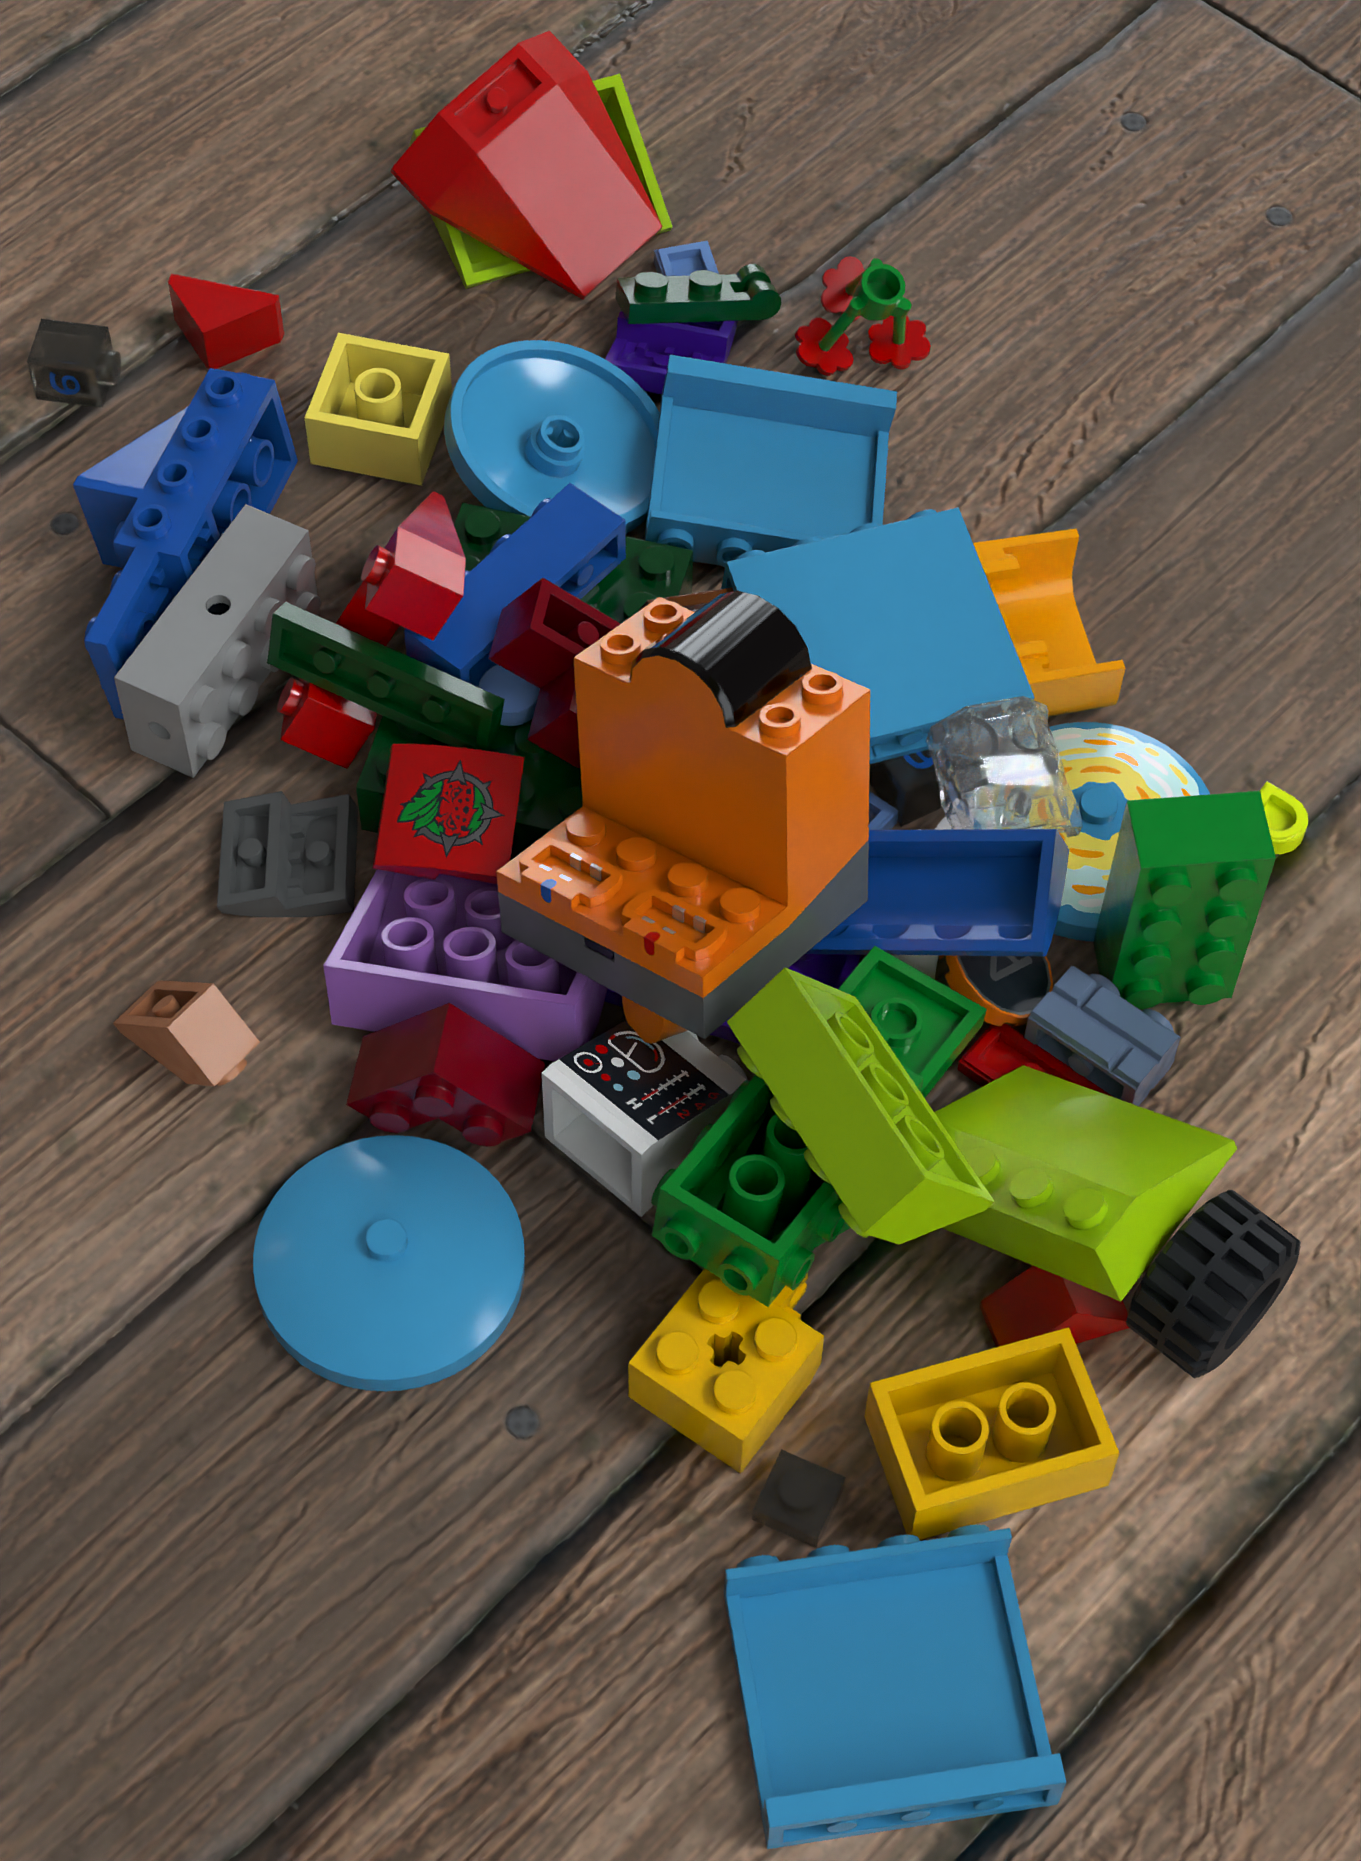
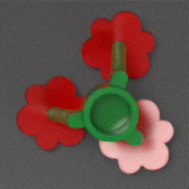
M851 256L843 258L838 263L836 269L830 268L826 270L822 276V282L826 289L821 295V304L826 311L835 314L841 312V316L833 326L826 319L814 318L809 322L808 326H800L795 332V338L800 343L796 349L798 359L804 365L816 368L825 376L833 375L836 370L846 371L852 366L854 359L850 350L846 348L849 344V339L844 332L860 316L871 321L883 320L882 324H874L868 331V337L872 341L869 346V356L875 363L887 364L891 362L894 368L903 370L910 366L911 360L919 361L925 359L931 349L930 341L925 337L926 325L920 320L910 321L907 316L912 304L908 299L902 297L906 286L903 276L896 268L883 264L877 258L870 262L866 270H864L860 260Z

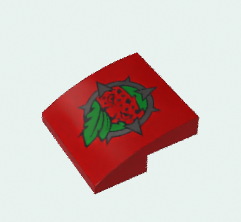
M392 744L372 868L433 880L439 874L497 884L496 871L507 864L511 858L525 757L452 746Z

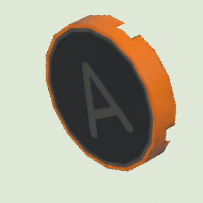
M939 955V959H942L945 955ZM946 956V962L950 971L944 976L949 987L986 1008L984 1021L989 1024L1002 1026L1007 1022L1014 1024L1013 1027L1026 1024L1032 1010L1053 989L1051 967L1047 957Z

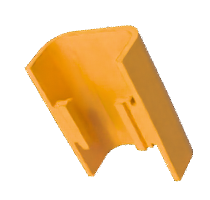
M1077 528L973 543L1035 697L1025 721L1113 706L1119 698L1126 669L1123 660L1096 664L1074 598L1072 571L1079 540Z

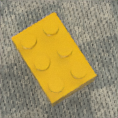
M1069 1327L881 1379L869 1384L864 1417L907 1535H915L919 1537V1540L953 1531L963 1526L978 1524L1109 1486L1120 1453Z

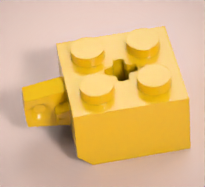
M704 1268L629 1361L628 1397L741 1474L811 1383L821 1364L824 1335L801 1321V1314L793 1310L806 1292L807 1284L805 1281L808 1279V1274L796 1289L792 1290L785 1286L771 1305L767 1307L749 1295L745 1296L733 1292L718 1276Z

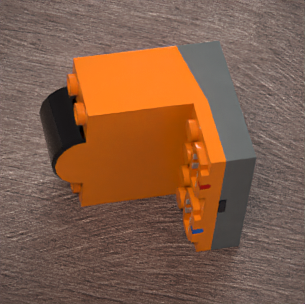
M741 591L720 594L696 612L684 608L675 602L658 597L574 657L583 806L496 871L502 933L704 1039L741 1009L783 968H789L868 901L870 689L845 679L834 672L811 664L807 644L793 621L780 608L764 598Z

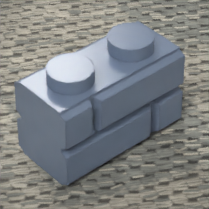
M1071 966L1054 985L1052 991L1048 992L1032 1010L1028 1017L1024 1035L1025 1039L1034 1045L1037 1044L1114 1098L1137 1106L1143 1102L1150 1090L1169 1071L1174 1062L1181 1038L1174 1033L1172 1025L1162 1014L1152 1009L1141 1011L1121 998L1118 989L1109 979L1099 974L1088 976L1075 966Z

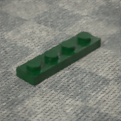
M285 602L273 613L267 664L449 746L491 752L496 749L505 702L504 698L288 602Z

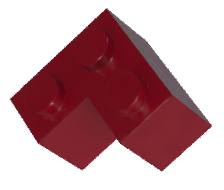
M542 578L501 610L488 659L540 689L527 740L579 769L580 753L574 657L621 623Z
M447 1003L363 1036L346 1105L368 1117L373 1126L386 1132L395 1134L405 1132L412 1127L439 1118L462 1132L463 1137L473 1144L485 1147L496 1146L503 1141L531 1132L545 1063L456 1006Z

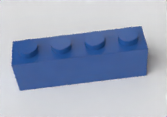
M569 483L552 499L546 498L540 502L533 511L531 518L512 535L506 534L502 536L485 559L471 571H465L464 595L434 640L428 639L409 629L404 630L406 655L479 687V682L484 673L493 666L498 665L488 658L501 610L542 578L581 600L626 558V520L572 483Z

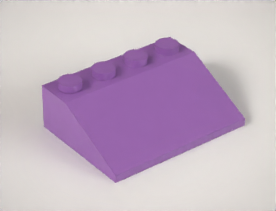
M377 869L323 965L332 1025L375 1032L436 1007L451 1003L536 1058L554 1062L592 1039L600 1020L608 989L587 976L502 933L497 884L439 874L433 880Z

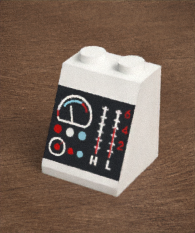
M624 1020L553 1062L542 1072L545 1138L642 1217L653 1206L651 1199L662 1177L670 1169H677L690 1153L700 1132L708 1124L714 1125L728 1108L734 1093L747 1080V1077L734 1060L725 1055L718 1057L701 1044L697 1035L690 1031H685L649 1044L641 1039L628 1024L627 1020Z

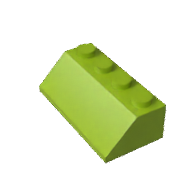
M785 967L727 1021L741 1044L737 1048L740 1059L752 1073L764 1079L774 1095L770 1099L774 1112L787 1126L799 1133L808 1147L804 1151V1157L808 1165L821 1179L831 1183L842 1200V1203L838 1206L841 1216L857 1234L865 1238L872 1236L900 1245L983 1212L995 1202L855 996Z

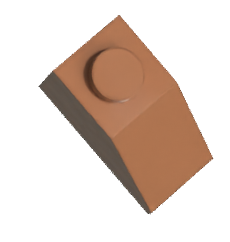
M158 980L113 1022L121 1034L187 1084L215 1087L230 1082L243 1071L247 1065L245 1057L260 1043L214 983Z

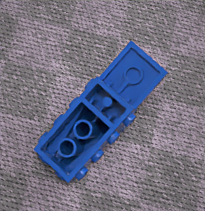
M210 368L188 407L77 476L73 483L102 563L123 569L115 574L111 583L110 594L98 616H94L89 621L84 638L85 648L89 652L99 677L101 688L105 692L115 718L124 720L115 684V675L244 505H250L270 514L298 462L277 386L273 379L252 376L243 372L236 373Z

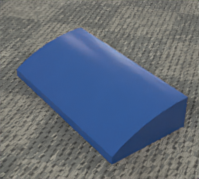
M1057 829L869 830L868 901L805 954L867 955L874 946H877L891 955L1046 957L1060 911L1069 848Z

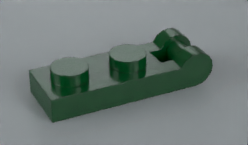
M758 264L745 265L737 274L723 275L708 270L694 271L688 276H664L656 272H642L635 277H619L616 284L615 298L628 324L765 320L775 316L781 307V297L771 284V280L764 268Z

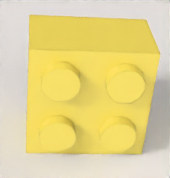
M338 333L304 418L310 464L422 486L444 425L446 407L452 394L449 353Z

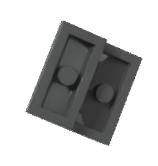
M282 791L225 801L217 908L221 913L267 918L315 917L353 912L358 806L350 794L291 804Z

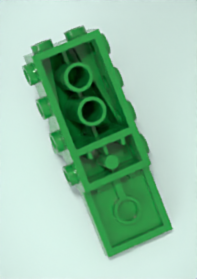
M877 946L870 950L838 988V990L855 996L924 1098L981 1028L987 1011L981 1005ZM755 1075L751 1081L745 1080L738 1087L730 1100L728 1108L714 1125L710 1123L700 1132L690 1153L677 1169H670L658 1183L651 1199V1204L657 1207L652 1236L661 1241L664 1247L673 1255L681 1259H690L718 1276L733 1292L745 1296L749 1295L769 1307L785 1286L794 1290L800 1285L814 1261L815 1254L812 1251L826 1241L829 1243L833 1242L839 1234L851 1227L845 1222L839 1212L838 1206L842 1203L839 1195L831 1183L821 1179L808 1165L804 1157V1151L808 1147L799 1133L787 1126L774 1112L770 1104V1099L774 1097L773 1093L764 1079Z

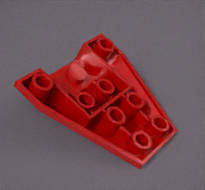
M550 30L516 44L439 111L390 171L428 213L582 300L602 284L663 227L588 71Z

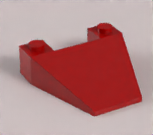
M433 491L397 527L385 548L379 545L373 548L362 571L361 580L363 582L336 622L337 625L384 646L388 644L399 626L428 639H435L464 595L466 558L444 496ZM291 678L287 682L277 705V712L284 714L281 741L346 769L375 728L376 712L301 678L300 680Z

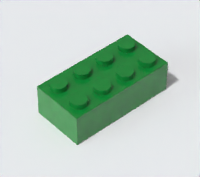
M1260 791L1127 800L1093 944L1099 975L1109 979L1118 989L1120 997L1136 1008L1143 1010L1152 1008L1159 1003L1190 1001L1197 1005H1207L1220 1001L1223 998H1232L1276 859Z

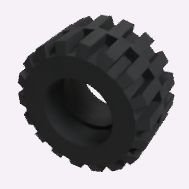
M1234 1190L1223 1192L1203 1204L1181 1226L1154 1260L1132 1297L1126 1324L1194 1379L1203 1376L1221 1365L1240 1346L1272 1306L1294 1271L1298 1261L1301 1242Z

